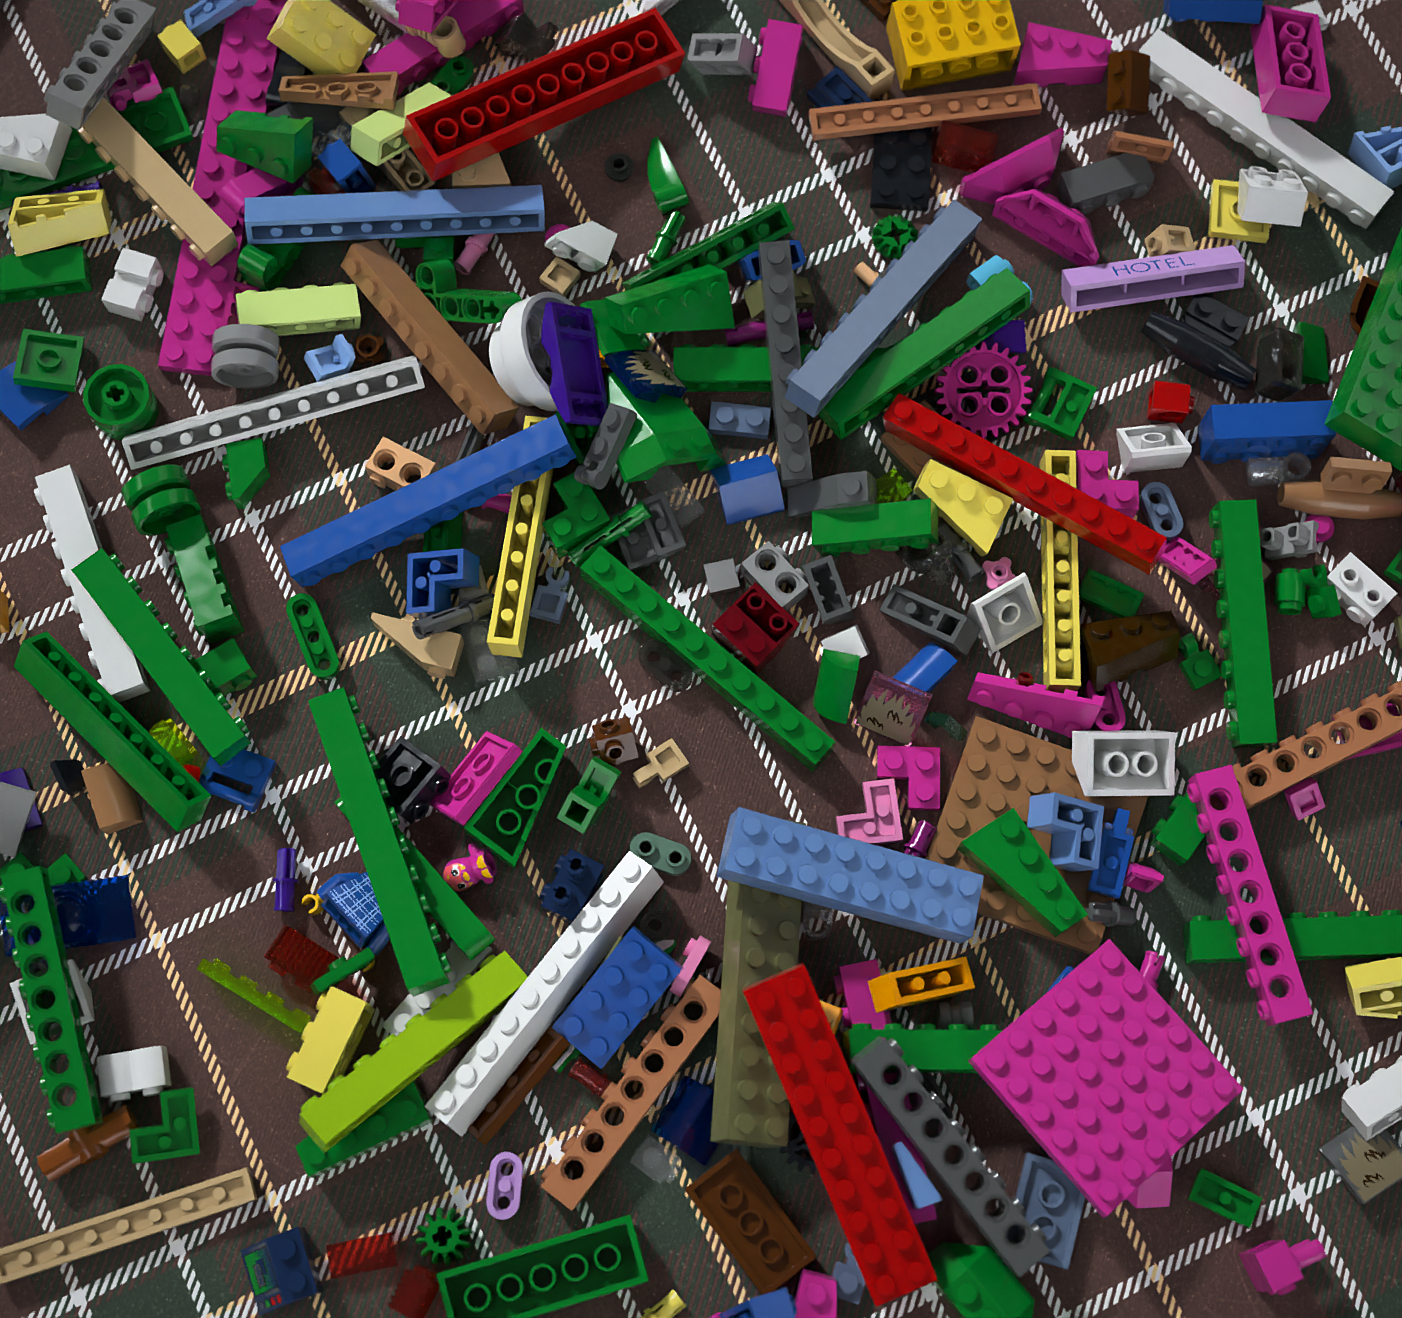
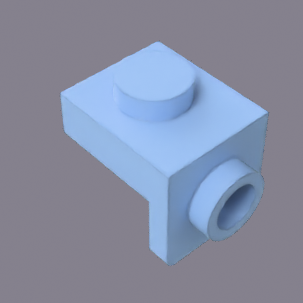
M343 334L336 335L332 345L307 351L303 359L317 382L348 374L355 360V352Z

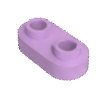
M511 1152L498 1154L490 1165L486 1206L489 1213L500 1220H507L515 1216L521 1202L524 1166L521 1159ZM506 1163H510L513 1166V1172L509 1176L503 1175L501 1171L502 1166ZM505 1196L509 1198L510 1205L507 1209L502 1210L498 1206V1201L501 1197Z

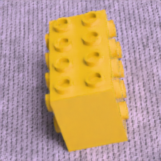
M897 0L892 2L886 27L901 91L1011 71L1021 46L1010 0Z

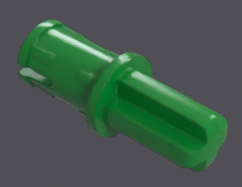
M671 212L661 231L655 234L656 241L646 256L647 262L654 266L666 260L671 248L677 245L676 238L685 223V216L680 212Z

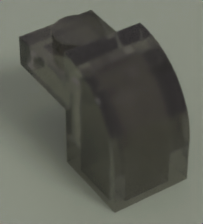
M518 15L505 23L494 46L510 58L526 64L549 54L556 43L554 37L559 28L549 21L536 29Z

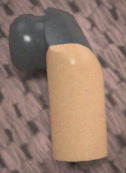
M864 262L859 263L853 271L869 287H871L878 276L883 278L886 275V269L883 272H874Z

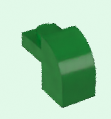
M596 756L592 758L578 786L570 791L557 819L584 834L592 827L604 810L622 772Z

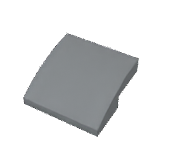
M0 782V854L14 858L17 856L37 792Z

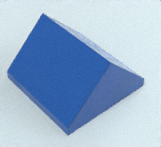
M768 454L710 470L727 526L785 510L778 471Z

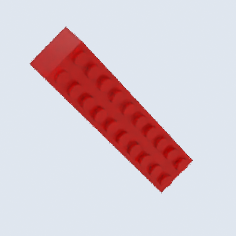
M655 7L406 115L403 135L432 182L679 72L685 52Z
M803 963L741 989L875 1307L937 1281L935 1271Z

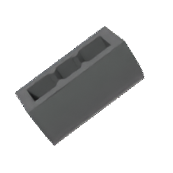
M832 555L803 565L823 623L833 625L854 620V614Z

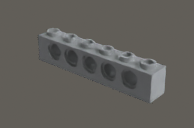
M119 0L118 3L113 2L106 19L101 18L95 33L87 36L81 52L76 51L68 69L64 67L59 74L55 86L50 85L44 97V101L48 102L46 115L80 130L152 32L157 8L140 0Z

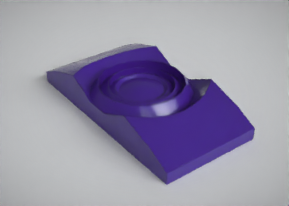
M557 302L546 303L542 322L541 343L550 356L552 380L549 392L565 423L600 427L604 414L607 411L608 403L592 309Z

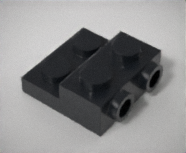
M402 736L396 740L380 759V768L376 769L379 780L384 778L390 792V796L386 797L388 807L394 806L397 814L410 824L426 816L429 810L428 804L436 795L440 796L446 792L449 787L448 780L452 777L439 763Z

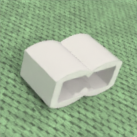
M165 1046L147 1047L97 1057L100 1093L102 1097H110L111 1102L130 1100L131 1093L143 1091L144 1097L159 1095V1091H163L164 1087L171 1086L168 1052Z

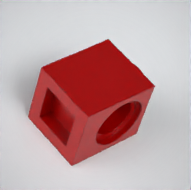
M1154 381L1149 391L1147 419L1182 424L1186 416L1192 414L1194 408V396H1190L1191 385Z

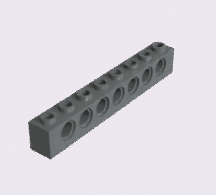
M878 1036L849 1060L850 1064L1010 1271L1021 1277L1050 1252L1044 1244V1241L1047 1240L1046 1235L1035 1223L1030 1225L1023 1216L1027 1213L1023 1205L1015 1197L1010 1199L1003 1190L1006 1187L1005 1182L994 1170L989 1172L983 1165V1162L986 1160L985 1156L974 1144L969 1146L962 1137L966 1133L962 1126L953 1117L950 1120L942 1111L945 1107L944 1103L935 1092L928 1093L921 1083L925 1079L914 1065L908 1067L901 1058L904 1052L896 1041L892 1038L888 1041L886 1038ZM894 1065L897 1069V1076L894 1081L886 1083L883 1078V1072L888 1066ZM910 1092H915L917 1095L916 1105L911 1109H906L904 1106L905 1096ZM935 1118L938 1123L936 1132L932 1135H926L924 1131L925 1123L929 1119ZM951 1145H956L958 1148L957 1157L953 1161L947 1162L945 1159L946 1149ZM976 1171L978 1174L977 1184L972 1188H967L965 1184L967 1175ZM997 1198L999 1203L998 1209L993 1214H987L986 1205L988 1201ZM1012 1225H1018V1236L1014 1240L1008 1241L1006 1237L1007 1230Z

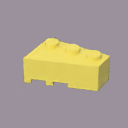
M1402 957L1344 967L1348 994L1356 1015L1397 1019L1398 1015L1402 1016Z

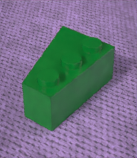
M236 110L217 126V152L294 183L311 167L313 117L291 119L290 115L270 117L267 116V113Z

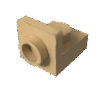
M1161 224L1145 238L1149 257L1195 251L1189 227Z

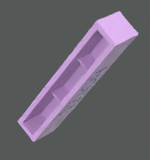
M1234 245L1064 269L1062 270L1061 296L1072 313L1243 288L1245 260Z

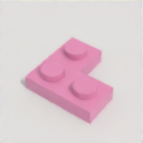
M894 778L863 782L862 788L866 813L836 816L838 835L873 845L902 842L903 834Z

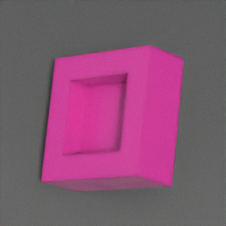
M1312 777L1284 790L1291 814L1298 821L1326 807L1318 783Z

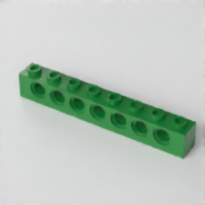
M36 866L2 875L3 885H0V898L3 904H7L9 916L6 917V927L9 935L14 936L16 948L12 950L13 960L16 967L21 968L23 980L19 981V988L23 999H27L30 1012L26 1013L27 1025L29 1030L35 1033L37 1044L33 1045V1053L38 1064L41 1063L44 1075L40 1077V1086L43 1095L48 1096L51 1109L47 1110L48 1123L51 1129L55 1128L56 1134H64L103 1123L48 869ZM32 896L34 907L30 912L24 913L22 903L27 897ZM39 928L41 939L38 943L31 945L28 939L29 933L33 929ZM45 959L48 963V970L43 976L38 977L35 972L36 964L40 960ZM52 991L55 995V1002L53 1006L46 1009L42 1004V998L45 993ZM59 1023L62 1027V1034L58 1040L53 1041L49 1036V1030L53 1024ZM65 1055L69 1059V1067L64 1073H59L56 1069V1061L60 1056ZM72 1087L76 1092V1100L72 1105L68 1106L63 1101V1093L67 1088Z

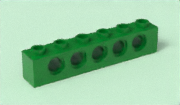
M771 202L621 284L626 291L708 264L722 269L759 249V243L772 242L791 232L795 227L783 202Z

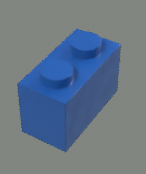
M341 139L335 143L328 144L322 153L317 156L344 193H367L376 187L361 162Z

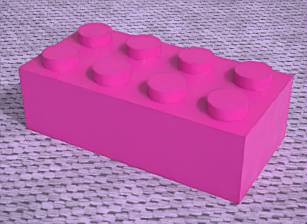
M1265 4L1262 8L1260 24H1253L1251 28L1261 113L1316 122L1331 99L1319 15Z

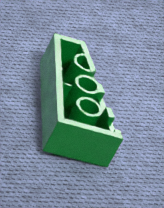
M710 264L605 297L610 326L625 334L735 328L727 271Z
M540 728L464 827V832L484 848L489 849L492 854L512 869L517 864L566 749L563 743L543 728Z

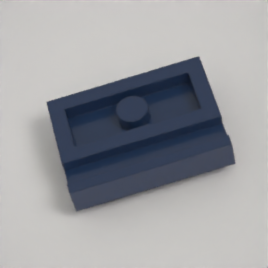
M838 66L816 84V87L807 91V98L817 108L873 102Z

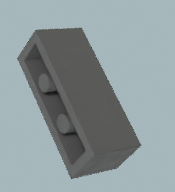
M1124 153L1061 173L1056 188L1064 205L1069 208H1075L1082 212L1083 215H1086L1101 206L1112 207L1120 203L1121 200L1130 197L1134 199L1143 197L1149 192L1155 177L1146 157Z

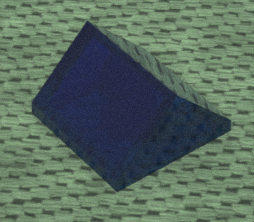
M684 1075L650 1130L703 1166H706L719 1145V1142H711L714 1090Z

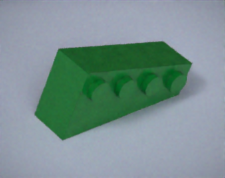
M198 514L165 526L169 537L164 538L170 555H175L177 564L174 565V569L179 581L184 583L186 592H183L189 609H192L195 618L193 623L199 637L205 636L208 642L212 644L245 632L209 528L202 515Z
M1014 808L963 840L957 847L958 851L977 865V868L986 876L991 877L1002 887V890L1008 896L1013 897L1020 903L1024 910L1055 938L1088 915Z
M416 1079L325 1153L309 1135L298 1143L295 1147L307 1176L315 1179L434 1122L430 1111L424 1107L426 1101Z

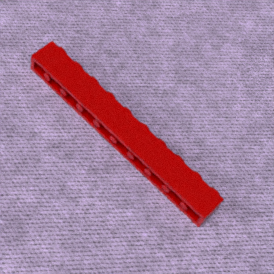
M898 393L883 416L885 431L976 481L1013 498V501L1149 575L1166 549L1167 537Z

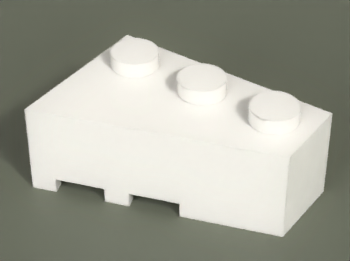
M46 114L0 117V169L55 181L72 132L71 126Z

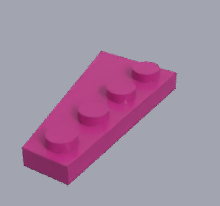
M978 672L967 700L1072 739V731L1091 730L1105 697L1093 695V699L1078 697L1077 691L1065 689L1064 694L1047 691L1046 685L1034 683V685L1027 687L1019 685L1018 680Z

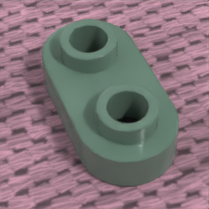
M647 832L636 835L631 841L630 852L651 865L656 871L671 876H680L690 868V851L680 843ZM643 843H648L652 846V849L648 853H643L640 850V846ZM677 853L682 859L679 863H672L669 857Z

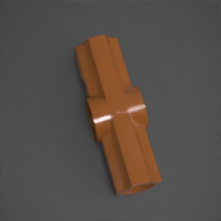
M124 1105L102 1118L103 1123L72 1131L68 1134L66 1140L38 1155V1165L42 1173L52 1182L81 1164H90L106 1155L110 1151V1147L130 1136L129 1129L139 1128L138 1122L129 1107Z

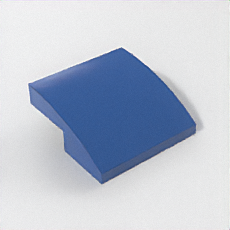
M15 361L0 370V411L22 431L42 412L46 415L52 412L69 395L65 391L14 384Z

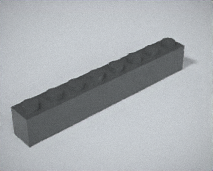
M789 240L759 243L758 258L781 487H789L807 483L813 479L807 414L784 398L788 385L785 383L787 377L793 369L797 368L800 370L802 367Z

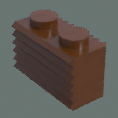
M1133 50L1110 53L1108 55L1109 61L1107 62V69L1109 70L1107 81L1109 83L1106 85L1108 87L1106 91V98L1108 99L1106 110L1127 117L1148 114L1150 55Z

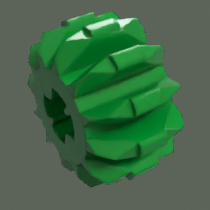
M437 1208V1220L427 1213L424 1218L430 1226H417V1230L426 1233V1237L417 1238L415 1242L417 1245L426 1243L428 1245L420 1253L422 1257H426L434 1251L431 1260L432 1264L437 1265L443 1254L445 1265H451V1252L457 1259L461 1260L464 1255L458 1247H471V1243L462 1240V1236L472 1234V1229H460L467 1221L465 1216L453 1222L456 1216L455 1209L451 1208L445 1219L443 1208ZM442 1227H447L445 1231H451L452 1238L447 1239L446 1246H441L443 1242H437L436 1235L441 1234Z

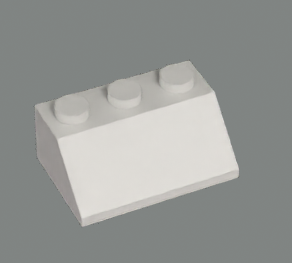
M1158 730L1072 731V764L1084 795H1174L1175 732Z

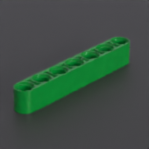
M340 796L334 803L348 819ZM395 826L399 837L405 836L398 826ZM405 836L411 852L406 855L409 866L414 864L421 882L417 883L416 886L419 895L423 893L426 895L431 908L430 915L469 960H474L496 939Z

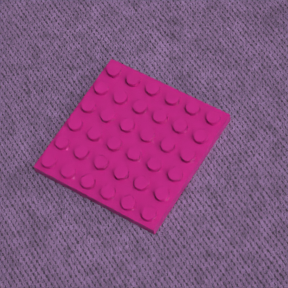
M1110 939L968 1061L1102 1218L1108 1216L1244 1090Z

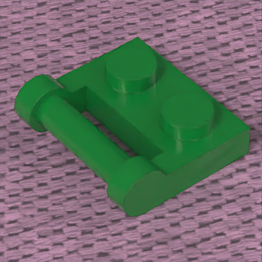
M1049 367L1044 375L1045 381L1031 409L1026 411L1023 420L1031 426L1041 427L1068 441H1072L1097 387L1056 368ZM1061 385L1064 389L1050 417L1042 414L1055 386Z

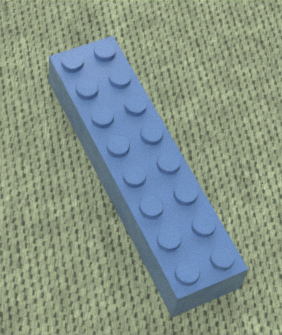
M739 807L729 818L716 877L961 944L973 937L984 875Z

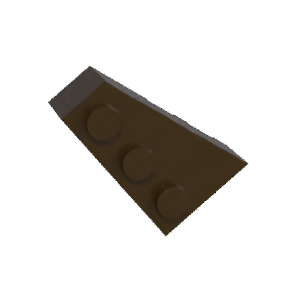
M1172 611L1081 624L1080 654L1095 693L1102 691L1104 685L1115 680L1119 682L1127 680L1129 674L1142 669L1146 672L1177 658L1180 629Z

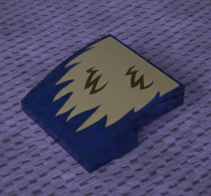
M627 350L607 355L604 359L605 363L635 398L655 403L661 394L681 398L687 390V387L654 351Z

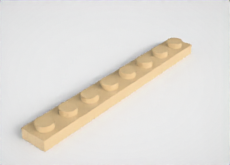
M246 1167L0 1248V1285L256 1201L258 1199L250 1169Z

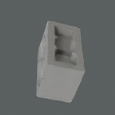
M743 33L692 34L687 61L702 75H753L758 47Z
M768 541L741 563L740 573L751 585L756 582L781 607L788 611L808 594V579L801 569H794L789 564V558L780 546L774 547ZM763 561H769L775 567L770 571H765L759 567V564ZM783 583H789L795 590L791 593H784L779 589V586Z

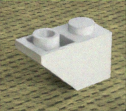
M590 221L556 233L545 242L544 246L551 249L556 256L568 258L578 263V266L585 271L597 272L607 265L618 234L594 221Z

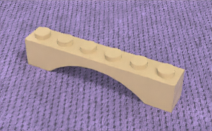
M779 0L798 23L803 25L805 31L834 64L872 101L892 88L895 71L877 49L869 47L852 35L833 15L823 0Z

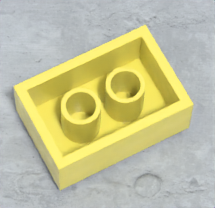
M287 0L266 39L317 75L350 74L357 72L376 34L330 0Z
M332 986L328 993L324 991L316 1005V1010H319L314 1022H308L301 1036V1040L304 1043L299 1053L294 1052L286 1067V1070L289 1071L287 1078L323 1095L329 1091L327 1086L340 1075L344 1076L375 1012V1009L367 1002Z

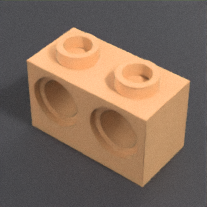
M382 437L365 465L370 477L369 480L380 488L388 486L395 491L411 484L406 481L412 475L421 476L420 479L438 471L435 462L385 437ZM385 462L395 463L389 470L380 469Z

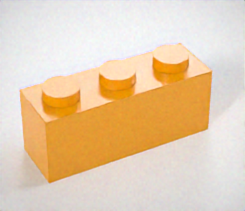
M967 957L890 972L868 981L876 1013L955 996L975 988Z

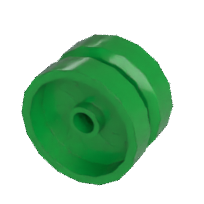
M124 364L107 365L97 370L87 380L83 390V404L99 430L109 438L122 441L126 435L151 429L158 417V400L144 375L134 367Z
M162 465L148 469L131 478L123 486L121 494L126 506L132 511L131 518L139 534L145 536L167 533L165 526L200 513L201 506L194 491L190 490L191 483L182 466Z

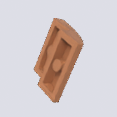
M1115 130L1108 142L1107 153L1115 155L1124 153L1146 157L1147 161L1164 163V160L1167 161L1171 154L1174 142Z

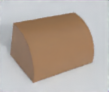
M109 763L81 771L100 830L108 835L144 822L133 787Z

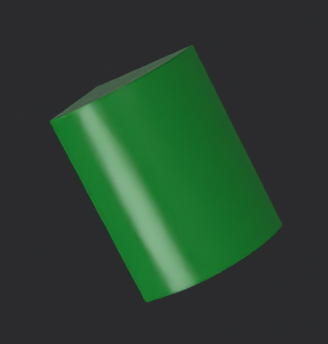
M823 649L813 697V707L823 717L835 722L847 723L860 656Z

